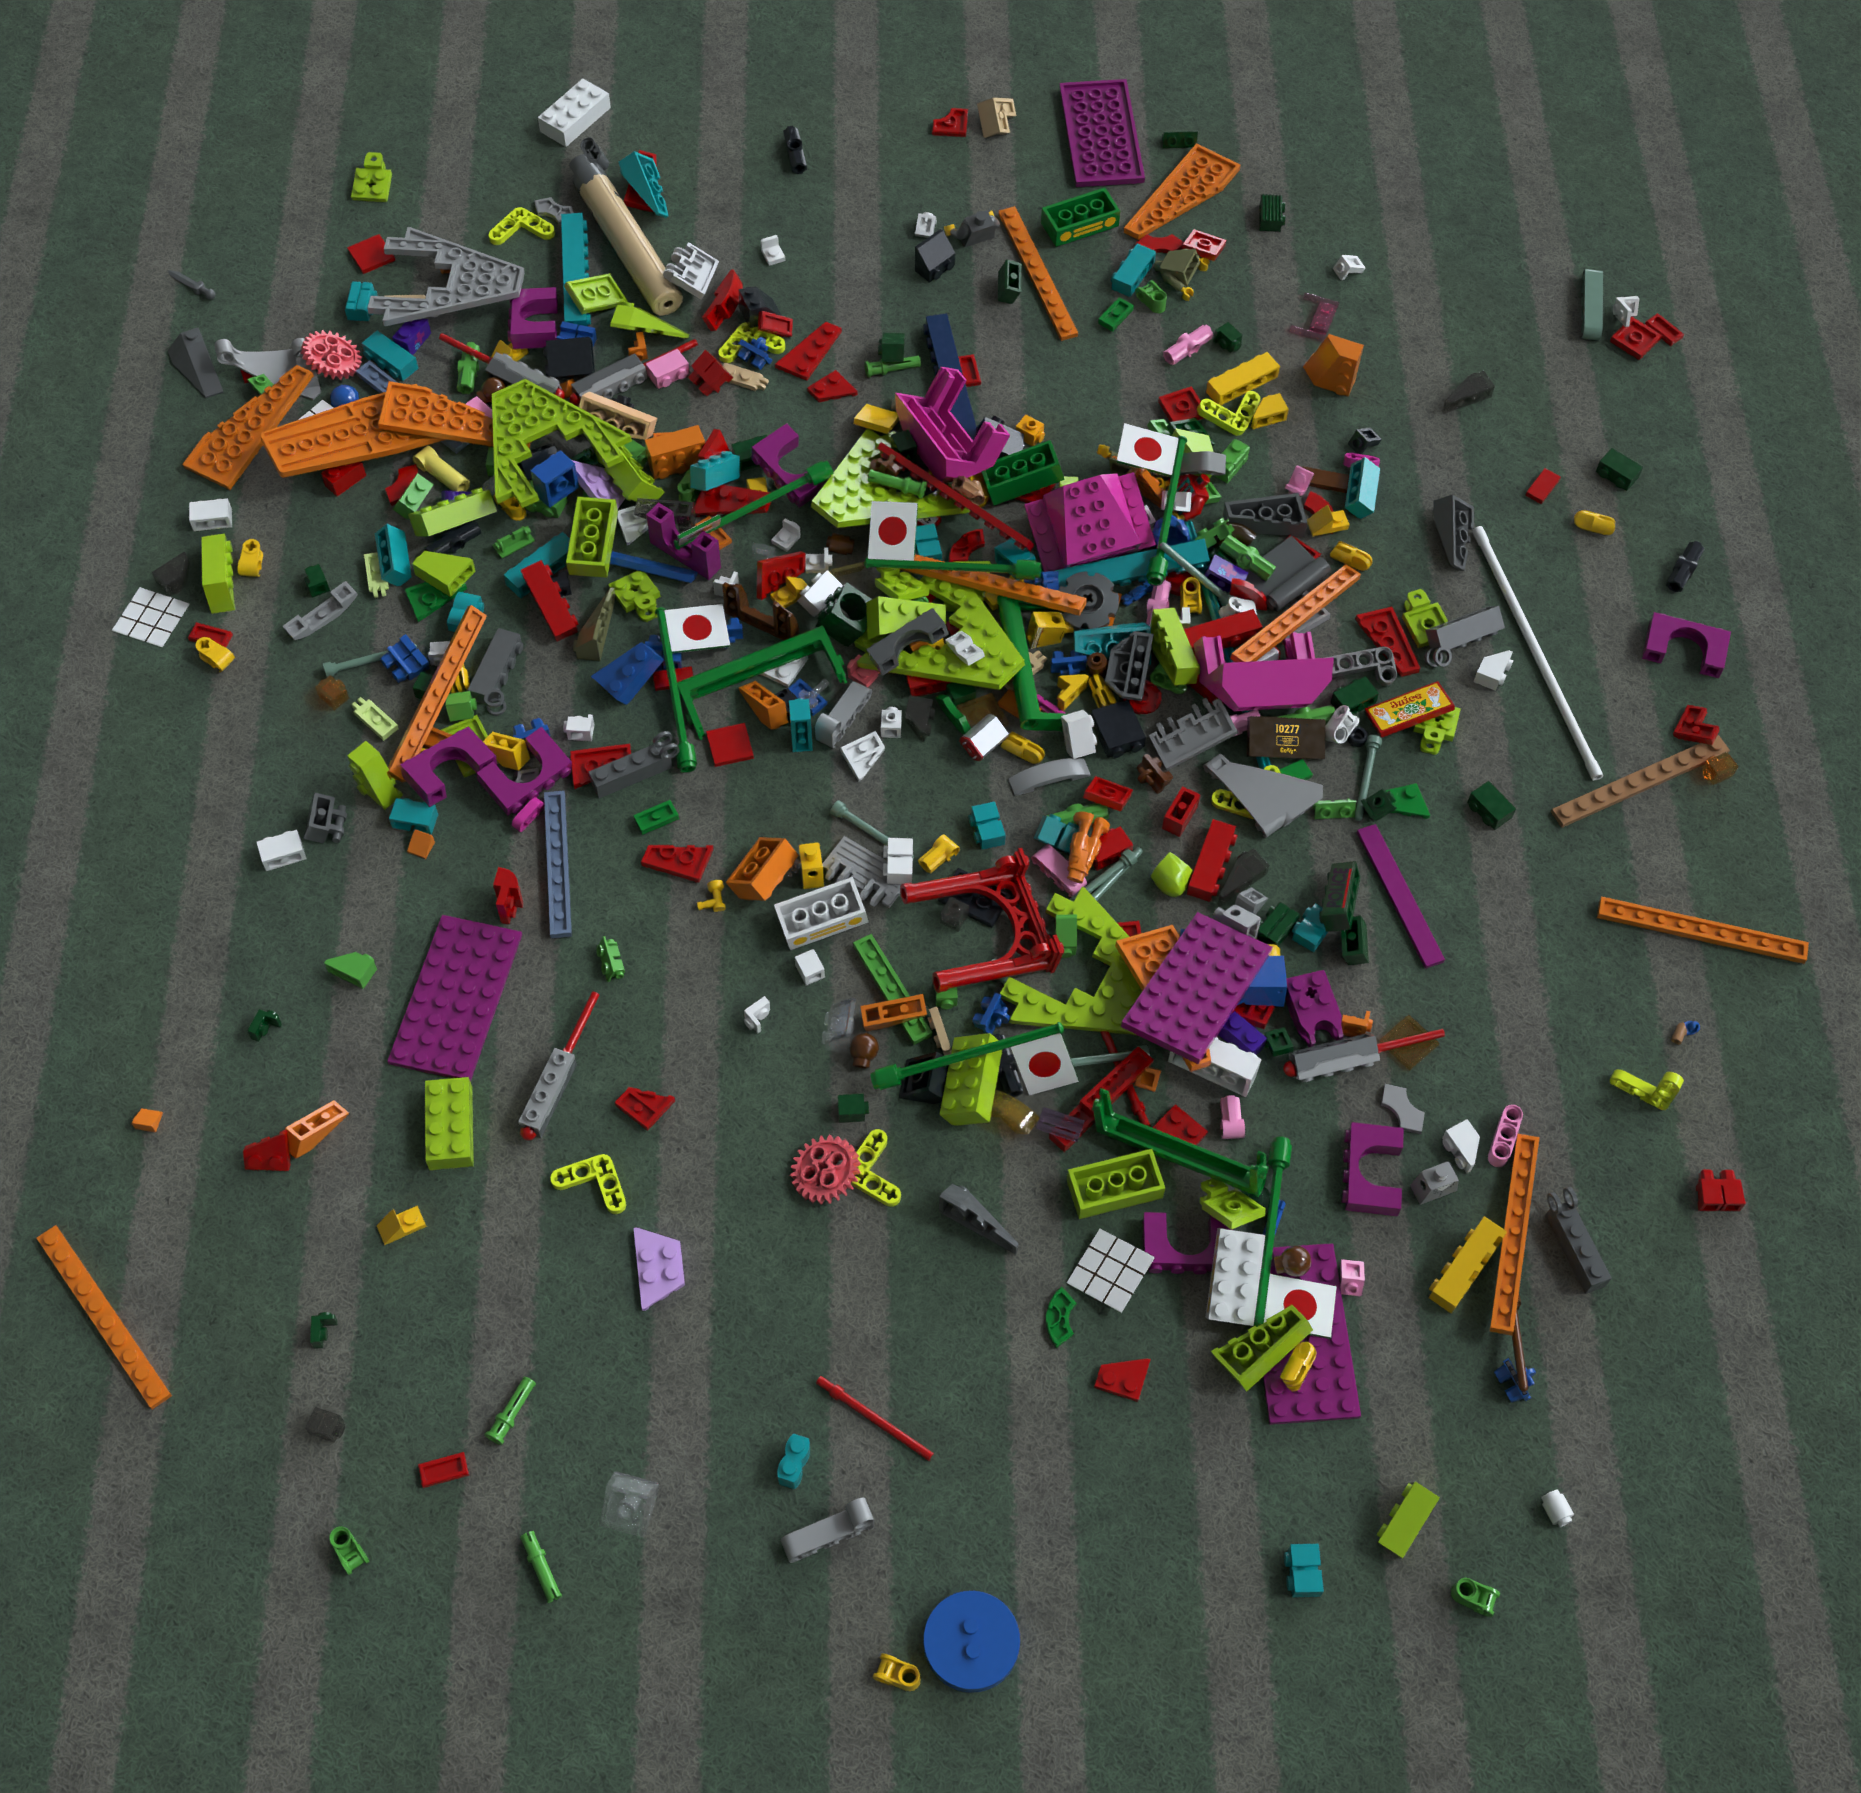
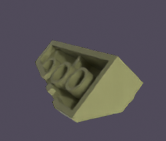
M609 588L579 632L578 640L574 641L573 651L576 652L577 659L601 661L616 599L614 588Z

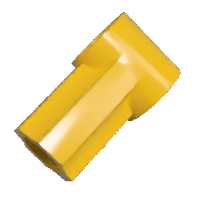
M943 834L934 842L933 847L918 860V863L927 873L931 874L946 860L950 861L953 855L956 856L960 847Z

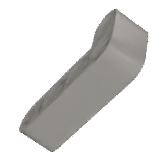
M1210 451L1183 453L1179 475L1203 473L1225 475L1226 455ZM1153 473L1154 477H1167L1164 475Z
M1378 647L1325 657H1334L1332 677L1375 670L1377 682L1382 686H1390L1397 677L1392 650L1388 647ZM1378 654H1385L1388 660L1381 661L1378 658ZM1365 657L1368 660V664L1362 665L1359 662V658ZM1339 662H1348L1349 668H1342ZM1382 673H1389L1391 680H1385L1382 677Z
M853 681L830 714L822 713L819 716L815 725L816 740L831 748H835L836 742H839L846 733L844 732L846 728L850 727L856 719L855 715L861 712L870 699L872 689Z
M862 1497L848 1503L845 1511L794 1531L781 1538L780 1541L788 1561L793 1563L817 1553L818 1549L823 1547L827 1549L839 1544V1541L844 1538L848 1540L860 1535L863 1530L868 1529L869 1531L873 1529L874 1518L866 1499Z

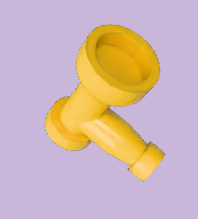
M713 880L708 882V891L713 893L714 899L697 902L698 909L703 910V908L713 907L714 912L724 911L726 907L722 902L721 891L724 889L723 881Z

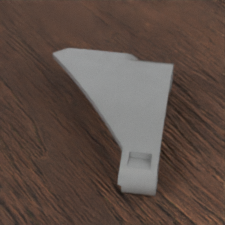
M304 338L293 340L292 349L264 352L239 351L227 339H220L215 342L217 360L221 364L236 366L253 376L264 374L274 385L280 380L281 376L298 365L311 371L314 375L300 396L314 400L321 393L316 369L311 370L312 365H306L307 360L302 359L301 347L305 340Z
M1218 754L1203 765L1205 772L1210 773L1213 780H1220L1256 821L1255 826L1257 830L1264 834V838H1267L1282 826L1285 827L1323 798V785L1269 770L1231 763L1222 754Z

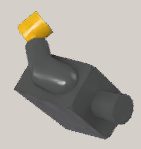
M992 210L990 212L979 211L974 215L966 217L959 229H956L954 224L944 226L946 236L951 235L961 240L965 248L994 238L995 229L999 227L1000 222L994 216Z

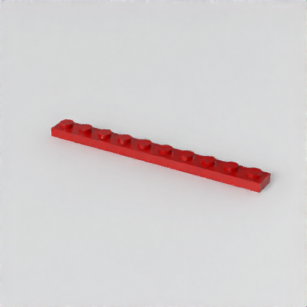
M881 442L877 447L881 452L880 456L888 460L889 456L893 454L896 456V464L901 467L903 472L907 469L911 472L909 475L915 480L919 481L922 479L927 482L926 487L934 491V489L940 491L939 495L947 501L952 499L955 501L954 505L962 511L966 508L970 511L969 515L977 521L981 518L985 521L984 525L991 530L996 528L1000 531L999 535L1006 540L1011 538L1015 541L1014 545L1019 549L1024 550L1026 548L1031 551L1034 547V544L1029 539Z

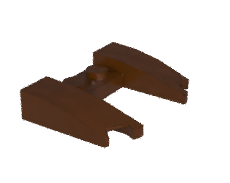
M724 582L722 585L726 614L782 640H787L799 634L796 618L777 601L773 603V616H767L757 609L749 607L746 592L741 584L733 585Z

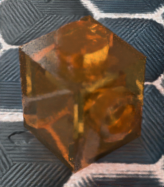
M331 675L320 681L315 687L319 698L334 711L349 699L343 682L339 679L335 680Z
M1725 752L1718 756H1710L1705 761L1702 771L1704 777L1715 785L1733 777L1738 769V765L1729 753Z

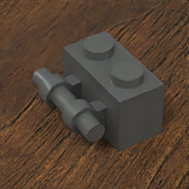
M314 793L309 807L304 839L324 843L328 833L333 835L332 841L339 843L344 835L343 824L347 818L346 806L339 805L338 810L333 809L335 797ZM331 818L335 819V825L330 824Z

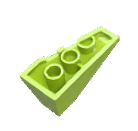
M623 302V305H617L610 327L641 330L648 333H660L681 338H689L690 335L645 310L634 307V303Z

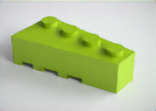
M225 533L202 537V586L212 614L235 610L232 580L233 569L231 566L233 564L231 555L233 550L231 541H227Z
M880 596L866 602L868 640L885 638L890 633L895 632L906 623L911 622L932 608L946 624V605Z
M1175 608L1153 609L1150 622L1151 634H1153L1151 650L1174 685L1196 684L1197 677L1200 675V666Z
M1293 1305L1266 1319L1267 1322L1260 1326L1248 1329V1332L1239 1338L1234 1337L1227 1341L1228 1344L1225 1346L1217 1347L1211 1351L1216 1360L1246 1392L1313 1331L1308 1320Z

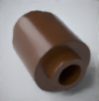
M833 533L832 536H828L826 547H829L830 552L852 555L855 539H851L850 536Z
M1098 652L1091 654L1087 659L1090 676L1094 678L1095 674H1099L1104 678L1108 669L1105 655Z

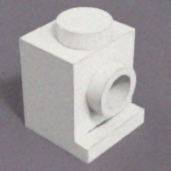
M888 707L886 710H882L881 737L901 738L902 710H898L896 707Z
M588 714V718L568 716V720L564 721L563 731L567 733L568 740L592 741L594 730L593 715Z

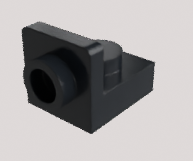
M1371 428L1357 429L1348 445L1357 454H1363L1366 447L1379 445L1382 439Z

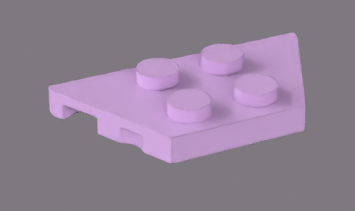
M573 461L576 466L578 483L590 498L615 499L617 508H619L625 500V497L622 495L623 491L613 483L614 479L605 472V468Z
M634 1228L642 1311H646L651 1305L665 1299L673 1291H677L685 1286L681 1244L678 1240L640 1228Z

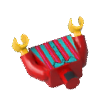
M1192 474L1179 475L1176 492L1192 493L1190 512L1177 511V513L1172 515L1178 519L1188 521L1201 514L1204 504L1209 499L1205 486L1210 482V479L1206 474H1201L1200 476ZM1156 478L1161 484L1160 487L1166 490L1167 486H1169L1170 478L1167 481H1164L1162 478Z

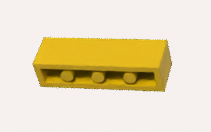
M1268 352L1257 355L1254 359L1243 362L1239 366L1211 378L1207 383L1206 393L1215 403L1223 405L1277 378L1280 365Z

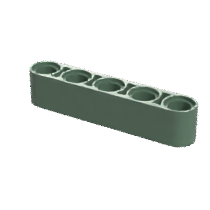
M1584 269L1581 293H1583V297H1581V306H1583V310H1581V319H1583L1581 333H1583L1581 339L1600 341L1603 329V271Z

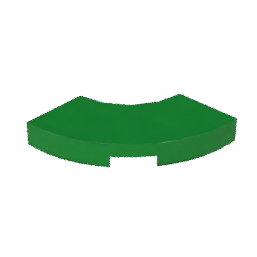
M940 694L935 697L945 715L958 731L965 735L971 729L966 717L955 707L949 696Z
M1063 1287L1058 1289L1051 1298L1046 1314L1047 1332L1056 1349L1074 1335L1069 1324V1315L1076 1306V1302Z

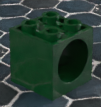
M846 582L842 587L838 586L833 595H828L824 602L826 607L821 609L817 615L819 620L815 627L823 626L829 636L844 646L849 647L864 634L867 628L866 602L872 599ZM841 609L848 614L850 619L842 613Z

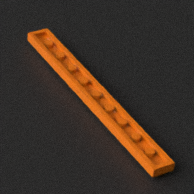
M1016 207L999 210V216L1060 340L1078 337V331Z
M916 554L914 557V561L944 562ZM900 568V570L1080 616L1086 606L1087 598L987 572Z
M1345 564L1231 654L1230 659L1234 662L1257 661L1357 582L1361 574Z
M472 605L467 607L388 766L389 771L387 773L402 783L406 781L402 777L400 764L420 754L487 615Z
M1602 896L1599 900L1597 918L1802 964H1805L1807 961L1809 942Z
M1517 1134L1504 1230L1507 1233L1502 1240L1490 1332L1513 1336L1540 1137Z
M57 1225L38 1236L37 1240L149 1407L153 1410L172 1396Z

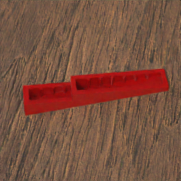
M1138 1046L1085 1095L1071 1113L1050 1131L1049 1139L1063 1152L1067 1151L1095 1122L1092 1107L1096 1098L1100 1099V1088L1109 1091L1111 1104H1113L1154 1062V1059Z

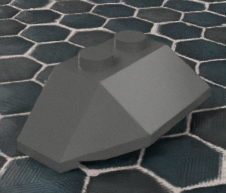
M1134 631L1129 637L1111 649L1105 684L1121 698L1142 701L1150 662L1153 634Z

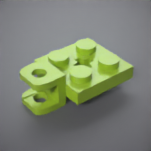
M368 152L364 160L365 168H356L351 198L356 201L387 202L392 172L391 170H386L381 153ZM373 157L377 158L376 161H371ZM371 183L376 184V185H373L372 188H369V184H371Z
M876 567V570L881 573V578H875V586L889 597L911 600L929 595L930 588L914 578L910 573L901 572L899 574L900 568Z
M635 571L608 584L609 588H614L615 597L626 613L635 609L640 619L644 622L657 618V614H655L657 609L656 599L661 597L660 591L645 572ZM648 611L652 612L651 615H646L645 613Z
M1422 589L1408 593L1407 600L1404 603L1407 612L1402 615V619L1418 648L1429 645L1425 630L1430 628L1424 626L1425 622L1428 625L1432 624L1431 628L1448 622L1439 603L1429 605L1430 600Z
M1455 707V710L1415 725L1414 732L1423 734L1420 744L1422 752L1436 755L1440 750L1443 739L1453 741L1461 708ZM1427 744H1432L1434 748H1428Z
M1212 1178L1201 1182V1189L1207 1193L1206 1196L1200 1197L1199 1202L1202 1205V1209L1228 1228L1234 1229L1265 1216L1266 1208L1235 1188L1228 1191V1185Z

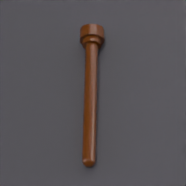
M1518 1295L1517 1310H1519L1521 1305L1520 1295ZM1516 1310L1512 1342L1519 1389L1525 1392L1528 1390L1518 1311Z

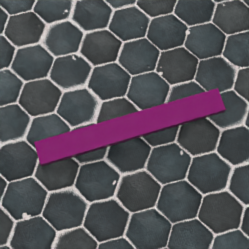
M1374 824L1358 829L1357 835L1424 968L1444 963L1445 958L1377 825Z

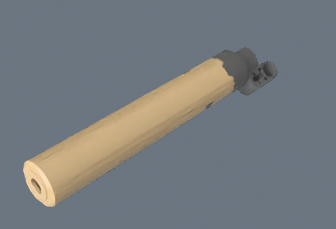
M587 137L583 139L580 148L584 154L578 155L569 164L574 172L573 184L593 214L653 313L657 316H664L675 312L683 302L681 291L676 285L664 278L665 266L604 172L609 166V161L593 138Z

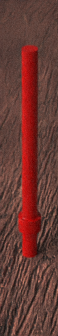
M1101 1031V1036L1109 1054L1118 1053L1108 1031ZM1116 1061V1062H1113V1063H1114V1065H1115V1067H1116V1066L1119 1065L1122 1061ZM1132 1084L1126 1090L1132 1103L1131 1109L1134 1115H1137L1140 1123L1150 1127L1151 1125L1145 1114L1146 1108L1143 1102L1139 1100Z
M822 1376L816 1381L817 1385L830 1393L829 1396L837 1401L838 1399L926 1460L929 1461L934 1455L926 1447L844 1392L845 1389L838 1384L834 1385Z

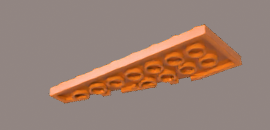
M1196 143L1127 223L1123 233L1137 240L1143 238L1146 234L1155 231L1223 191L1238 173L1241 165Z
M298 365L294 366L281 376L275 385L265 388V392L258 398L255 396L235 411L233 417L225 423L222 421L218 424L216 430L212 433H206L182 464L184 468L231 490L262 448L261 433L278 426L314 377L313 373Z
M388 382L378 423L379 429L494 447L493 418L486 416L484 412L464 403L451 401L448 399V396L443 394L437 395L432 392V389L427 387ZM531 442L528 443V444H526L529 449H530Z
M1173 925L1116 941L1115 947L1142 991L1180 938ZM1209 1049L1199 1064L1182 1057L1191 1072L1208 1067L1211 1064Z

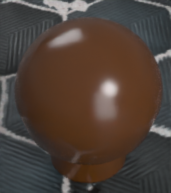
M488 378L482 384L481 390L477 391L476 394L485 404L492 403V394L506 388V385L499 378Z
M861 1033L851 1040L849 1045L850 1053L854 1058L853 1066L868 1069L870 1068V1062L877 1056L879 1045L874 1036L868 1033Z
M1291 1246L1285 1249L1282 1255L1274 1256L1277 1273H1287L1292 1277L1305 1275L1312 1263L1309 1252L1301 1246Z

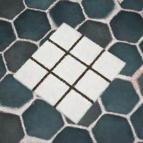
M140 587L112 631L163 647L188 608L189 603Z
M1099 1229L1067 1281V1284L1122 1313L1153 1262L1154 1256Z

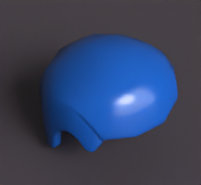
M339 385L331 392V406L335 408L359 400V393L352 386Z

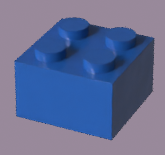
M561 450L531 470L534 490L539 499L549 508L579 488L575 463Z

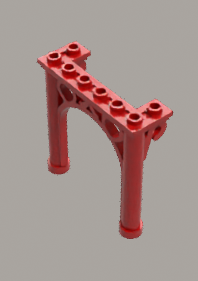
M1018 848L1013 856H1004L998 859L995 867L980 872L914 884L908 882L900 885V894L904 904L963 893H977L992 899L1000 905L1011 921L1014 939L1013 945L1006 955L993 961L934 972L932 980L937 993L945 992L950 988L1045 970L1050 972V974L1055 972L1064 954V946L1062 942H1059L1057 935H1053L1051 938L1046 932L1045 921L1038 912V903L1033 899L1031 886L1025 879V873L1029 867V858L1024 854L1022 848ZM998 885L996 891L988 888L989 886ZM1007 888L1011 890L1014 899L1009 900L1000 895L1001 889ZM1018 902L1022 911L1018 910L1015 906ZM1025 923H1027L1030 931H1023ZM1021 939H1029L1033 943V947L1030 950H1026L1019 942ZM1015 952L1021 955V957L1011 959Z

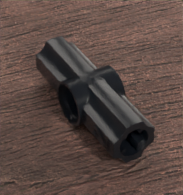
M787 126L783 130L792 172L802 174L807 170L798 128Z
M475 520L464 523L456 529L451 528L443 531L440 538L424 547V550L441 554L456 553L458 549L464 548L466 542L482 534L481 529Z
M1697 541L1689 542L1683 555H1680L1673 568V573L1666 584L1670 590L1674 592H1681L1704 552L1705 548L1702 546V543Z
M993 1035L997 1040L1005 1039L1004 1035ZM1009 1048L1002 1049L998 1078L1005 1098L1011 1099L1023 1094V1087L1017 1074L1018 1068L1013 1054H1010Z

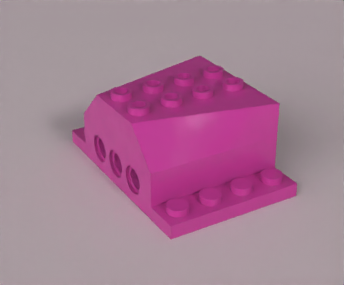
M1134 472L1119 477L1116 473L1084 479L1057 488L1045 494L1041 500L1024 504L1044 572L1120 557L1156 546Z

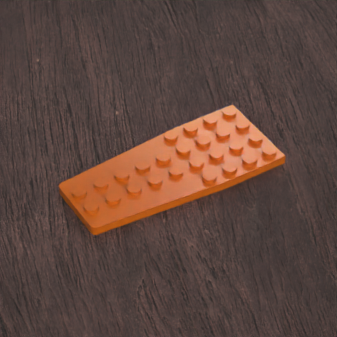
M386 392L368 396L261 433V441L278 474L283 478L389 456L446 439L379 429L378 423Z

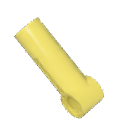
M427 445L413 456V461L417 464L418 468L424 472H429L450 490L467 491L469 489L470 481L442 460L432 447Z

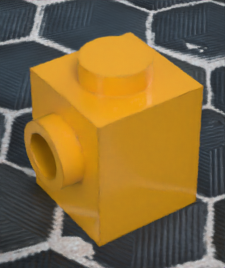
M1025 415L1016 425L1015 430L1024 434L1023 442L1035 446L1037 442L1041 443L1044 439V424Z

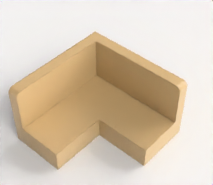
M991 98L977 103L984 138L996 134L1010 133L1007 118L1016 116L1013 99Z

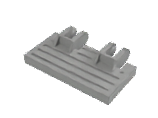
M688 242L685 249H682V247L674 249L671 260L677 266L668 264L663 272V276L674 285L702 299L719 261Z
M1207 698L1203 699V704L1209 712L1204 716L1201 715L1196 704L1191 705L1198 719L1195 720L1192 713L1178 719L1179 729H1177L1171 717L1167 718L1169 726L1174 731L1166 735L1165 729L1160 722L1156 724L1162 738H1159L1157 732L1150 734L1149 737L1167 770L1238 734L1235 725L1219 698L1212 702L1216 709L1214 711Z
M845 836L822 864L823 870L827 872L825 876L827 880H831L839 869L843 872L836 882L848 879L849 876L853 877L857 890L861 891V900H865L873 889L877 892L870 901V905L873 907L885 896L882 904L890 908L900 895L901 884H887V876H883V863H887V860Z

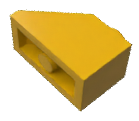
M1280 393L1268 395L1262 399L1253 416L1252 429L1287 420L1289 409Z
M492 732L483 741L496 755L497 762L503 767L519 771L530 760L527 746L523 739Z

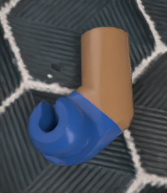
M1696 1021L1679 1023L1676 1026L1671 1042L1680 1045L1684 1036L1695 1034L1700 1030L1699 1023Z

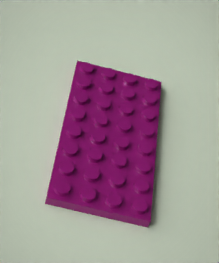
M1127 79L1060 83L1059 90L1076 187L1145 183Z
M1197 912L1122 1020L1121 1027L1199 1064L1266 962L1273 947Z
M442 915L388 1058V1064L449 1078L469 1077L471 1082L522 938V932Z
M1333 1243L1301 1246L1309 1252L1312 1263L1309 1271L1300 1277H1292L1287 1273H1277L1274 1256L1282 1255L1283 1251L1291 1246L1273 1247L1270 1274L1336 1286L1331 1338L1308 1335L1301 1341L1311 1343L1316 1349L1317 1354L1300 1389L1292 1392L1280 1378L1295 1348L1263 1376L1269 1425L1361 1418Z

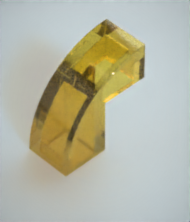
M995 1090L991 1117H1001L1017 1134H1029L1040 1117L1021 1101L1004 1092Z

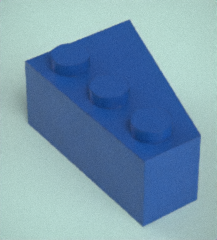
M641 642L591 677L615 699L627 705L664 659L652 648Z

